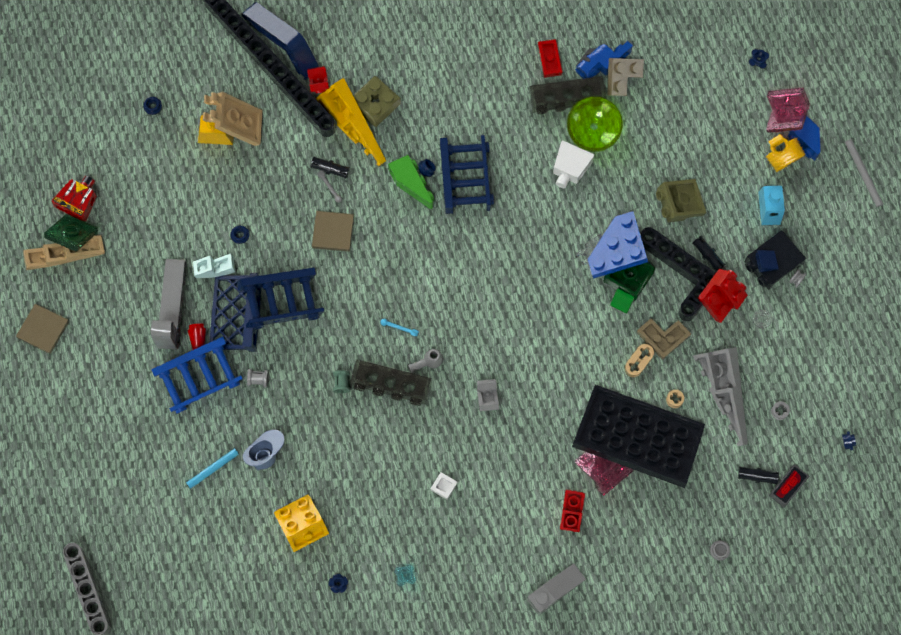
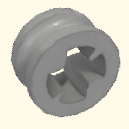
M798 269L789 283H794L797 288L807 274H802L801 270Z
M782 401L775 403L771 409L772 416L777 420L785 419L790 412L788 404ZM779 406L783 407L782 410L785 409L782 415H778L779 412L775 411Z

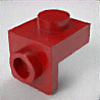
M325 66L307 70L311 92L318 94L329 89Z

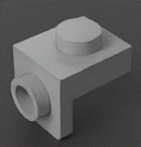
M496 380L477 381L479 410H498L499 402Z

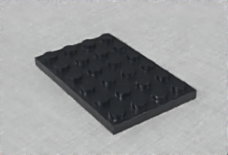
M595 384L572 447L685 488L705 424Z

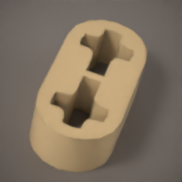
M640 345L627 361L625 372L628 376H639L652 360L654 350L650 345ZM647 349L649 357L645 356L641 360L642 352L640 350L645 351ZM636 362H639L637 366L639 371L634 370L631 372L629 365L633 366Z

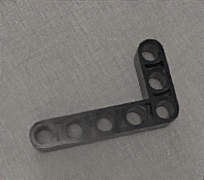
M651 227L644 228L640 235L645 250L696 285L682 302L678 311L681 320L687 322L693 320L703 307V304L694 295L702 293L707 286L705 280H711L716 272ZM644 236H650L653 240L647 241L644 239ZM659 247H666L668 251L662 252ZM674 258H681L683 263H677ZM695 268L699 273L693 274L690 272V269ZM683 309H691L692 314H686Z

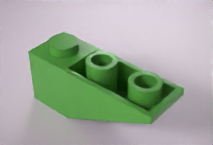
M406 155L389 163L388 170L396 186L429 209H432L433 201H435L431 191L427 192L425 188L426 181L422 175L419 176L415 160H411L409 155Z

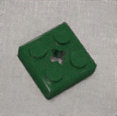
M646 262L604 276L603 282L616 290L620 289L634 296L635 301L654 274L655 267ZM629 272L633 273L632 277H627L626 274Z

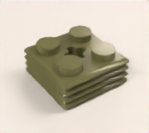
M377 76L371 78L353 95L363 116L374 127H377L401 104V98ZM373 99H375V100H376V99H379V102L377 103V102L375 101V102L372 103V100H373Z

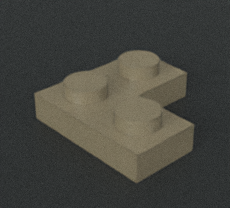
M609 58L607 95L627 96L628 77L643 78L644 59Z
M652 318L636 332L653 348L654 352L662 360L691 336V333L679 320L664 332Z

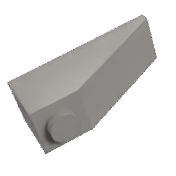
M572 564L527 597V601L540 616L585 581L586 578L575 564Z

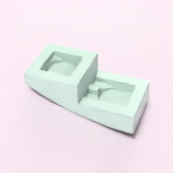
M232 254L214 260L211 256H207L193 262L195 278H213L235 272Z

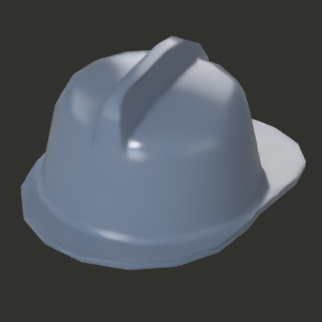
M269 430L263 433L244 451V462L249 466H254L258 471L271 467L276 461V454L283 447L284 435L279 430Z

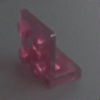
M804 87L768 91L767 98L772 112L766 128L767 132L801 130L810 106Z
M587 452L574 461L582 471L594 480L598 491L603 496L633 472L631 468Z

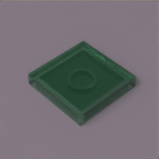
M65 214L44 232V238L77 252L98 233V227Z

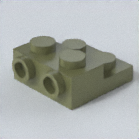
M696 179L663 182L657 188L656 198L662 203L661 213L664 218H667L668 223L684 221L686 218L703 216L707 213Z

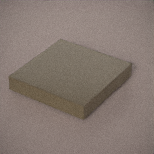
M316 211L312 248L350 252L354 214Z
M34 304L16 337L51 354L67 327L69 320Z

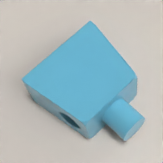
M764 186L758 192L761 225H780L785 212L782 186Z

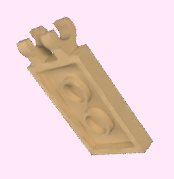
M212 92L211 96L204 95V103L216 105V111L210 110V114L204 112L203 121L215 123V129L251 145H260L263 110L224 92Z

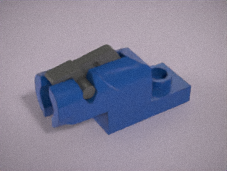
M627 41L624 45L620 44L614 51L605 44L598 46L596 49L589 48L576 64V73L585 81H588L591 77L600 73V71L606 76L608 75L609 58L625 59L631 54L633 45Z

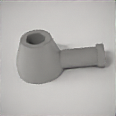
M430 349L425 353L424 359L409 364L408 368L411 374L425 366L437 368L443 362V355L437 349ZM436 354L437 358L433 359L430 355Z

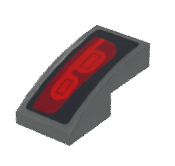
M794 464L769 496L785 508L810 476Z

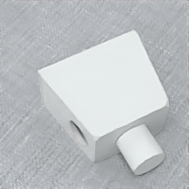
M562 140L553 174L559 176L556 185L566 188L569 181L577 184L592 164L595 154Z

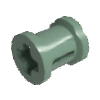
M345 370L334 371L335 387L333 392L349 393L348 377L350 372Z

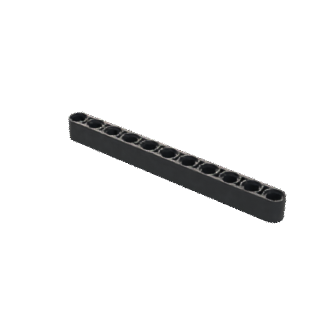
M203 0L205 7L315 129L324 137L332 136L335 133L333 117L226 0ZM234 22L238 23V24L235 25V26L230 25L231 23H234ZM244 35H249L247 38H241ZM254 48H261L258 51H253ZM267 60L272 61L270 64L265 63ZM278 73L284 74L281 77L276 76ZM289 86H295L294 89H288ZM303 98L307 99L306 102H299ZM314 111L319 112L318 115H311ZM326 124L331 125L330 128H323V126Z

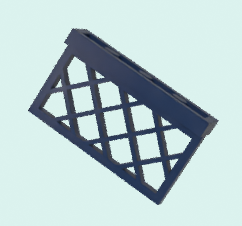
M258 273L215 277L209 343L214 341L219 334H222L226 338V345L223 346L224 350L257 352L258 329L254 330L253 327L246 328V323L253 319L248 296L246 295L245 297V291H238L236 286L241 278L259 276ZM220 281H228L231 284L224 292L219 289ZM235 288L240 294L231 301L226 295ZM262 288L256 289V291H254L259 309V314ZM225 297L230 303L220 310L218 302ZM243 297L246 300V305L239 310L234 304ZM233 306L238 312L229 319L224 313ZM223 315L228 322L219 329L216 325V320ZM242 315L244 317V324L237 328L233 322ZM231 324L236 331L230 337H227L223 331ZM240 333L243 336L242 345H234L231 340Z

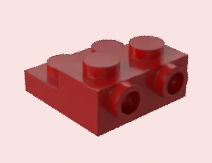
M719 269L698 297L711 316L720 323H722L732 308L738 310L748 296L745 292L746 286L736 280L737 274L732 270Z

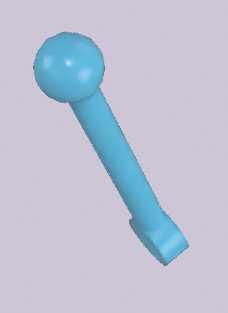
M387 319L380 321L382 326L388 325L411 333L412 336H418V330L388 322Z

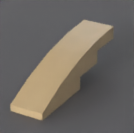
M101 235L64 239L62 243L45 244L43 248L23 251L26 270L56 266L105 253Z

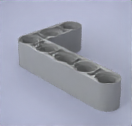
M166 259L159 320H153L151 324V337L158 349H178L176 344L180 334L178 326L182 316V309L180 307L183 304L184 297L182 289L185 286L186 273H184V270L187 268L186 260Z

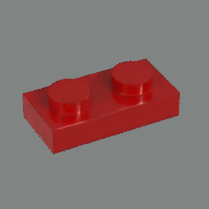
M556 39L538 42L543 77L561 76L562 68Z

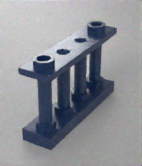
M481 135V144L452 146L448 144L447 138H440L445 214H453V208L456 205L486 203V210L490 211L491 205H494V196L489 191L486 153H489V141L485 142V135ZM477 151L482 153V161L461 163L449 161V155H452V153ZM483 168L484 178L454 180L451 179L450 173L454 172V170ZM485 187V196L462 198L452 196V190H455V188Z
M315 268L241 278L237 283L238 291H245L247 293L253 318L246 323V328L253 327L256 330L269 324L306 318L309 321L319 319V316L324 312V307L315 308L310 282L316 275ZM300 282L302 284L308 310L297 312L291 286L293 283ZM281 285L284 287L290 313L279 315L273 291L274 286ZM263 288L266 291L271 316L260 318L254 292L256 289Z

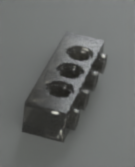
M603 76L532 85L529 87L532 113L537 112V114H545L551 110L562 112L566 108L582 109L588 105L599 107L606 100ZM583 92H587V93H589L590 95H589V96H584V95H582V93H583ZM564 95H570L572 98L567 99ZM552 97L554 100L547 101L545 98Z
M356 359L350 384L357 391L364 392L366 389L372 391V394L377 396L386 394L390 395L393 400L402 401V399L409 400V403L412 405L421 406V404L426 405L431 387V378ZM369 376H375L377 380L373 383H370L367 381V378ZM390 380L396 383L395 386L391 388L387 387L385 384L387 381ZM407 385L415 388L412 392L404 390Z

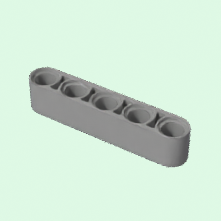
M69 543L64 547L63 555L89 628L95 635H108L111 631V625L85 552L78 544ZM78 549V555L70 558L71 550ZM80 567H84V574L82 576H77V569ZM90 585L92 588L91 592L84 595V587ZM98 604L97 612L90 613L91 605ZM101 622L105 623V629L102 632H97L96 626Z

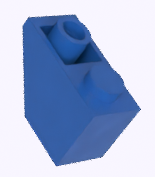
M805 116L790 130L788 137L789 140L797 138L804 153H806L805 156L815 161L820 154V128L810 118Z

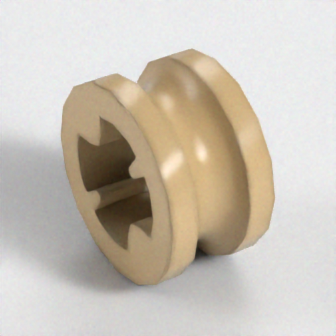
M679 390L670 391L666 398L668 406L679 408L684 402L683 393ZM674 394L681 400H678L677 404L670 400V397L672 398Z

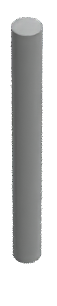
M852 139L847 140L845 144L876 208L882 206L883 202Z

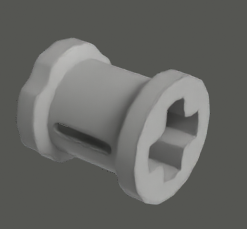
M248 369L247 385L251 386L254 384L267 387L269 371L265 370L262 372Z

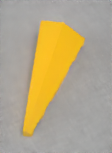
M344 78L331 85L329 89L315 98L334 117L337 126L355 144L360 142L366 148L364 150L366 155H373L377 161L376 165L380 166L386 162Z

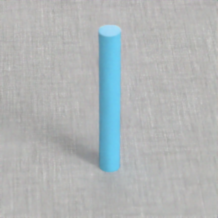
M234 448L187 481L186 484L190 489L238 456V452Z

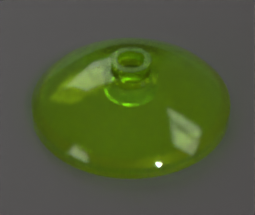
M587 97L578 101L570 110L567 118V131L571 140L579 148L590 152H600L612 147L619 139L623 128V120L618 108L611 101L602 97ZM591 125H596V126H597V129H596V130H592V129L590 128V126H591Z

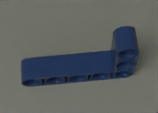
M254 2L241 13L243 18L250 22V26L286 51L295 70L304 77L305 81L309 79L307 70L319 67L305 38L262 5Z

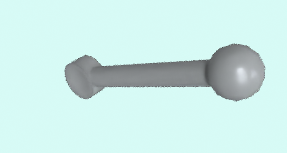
M319 171L318 177L322 178V180L325 182L329 190L334 195L335 201L337 203H340L342 201V197L337 195L333 187L330 185V183L325 177L324 171Z

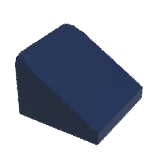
M758 250L756 252L759 272L778 270L775 251Z

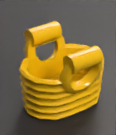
M779 134L768 141L772 152L765 158H767L775 172H779L805 156L806 153H804L797 138L788 141L783 135ZM784 142V150L777 151L775 147Z

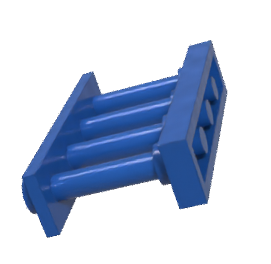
M223 337L151 369L154 377L159 376L160 379H163L175 405L169 408L171 412L175 411L178 414L186 410V405L227 386L232 389L240 385L241 375L235 378L223 352V346L226 345ZM211 351L213 354H216L228 379V382L217 386L205 360V354ZM194 359L195 362L199 363L210 387V390L199 394L187 368L189 366L187 362ZM176 367L177 370L181 371L193 397L184 402L181 401L169 376L171 374L170 370Z

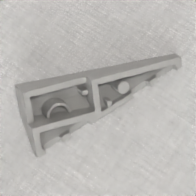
M737 347L694 355V360H699L704 369L701 371L702 376H707L712 387L709 390L722 415L727 414L731 422L728 426L730 431L735 430L739 438L737 445L748 444Z

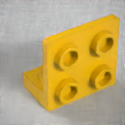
M309 495L274 512L293 552L329 534L323 519Z

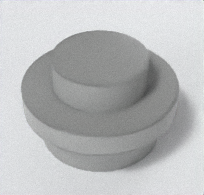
M715 541L710 547V554L715 560H725L730 554V547L724 541Z

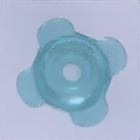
M412 565L395 568L394 573L397 575L396 583L398 586L402 587L404 584L415 583L416 578L413 576L414 568Z

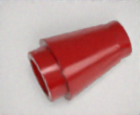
M204 324L189 325L187 332L193 350L205 345L206 328H204Z

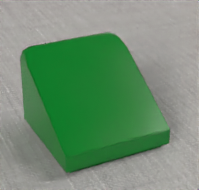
M617 289L610 306L627 314L635 297Z

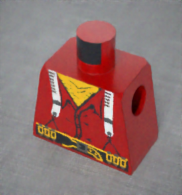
M85 176L81 183L71 179L52 199V204L55 208L86 223L97 198L95 192L91 189L95 180L89 176Z

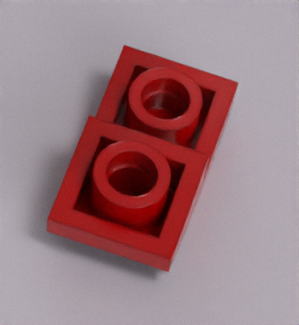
M565 490L560 523L561 530L580 532L585 498L584 492Z

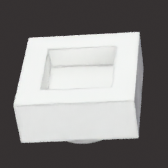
M440 472L430 489L448 500L458 482Z

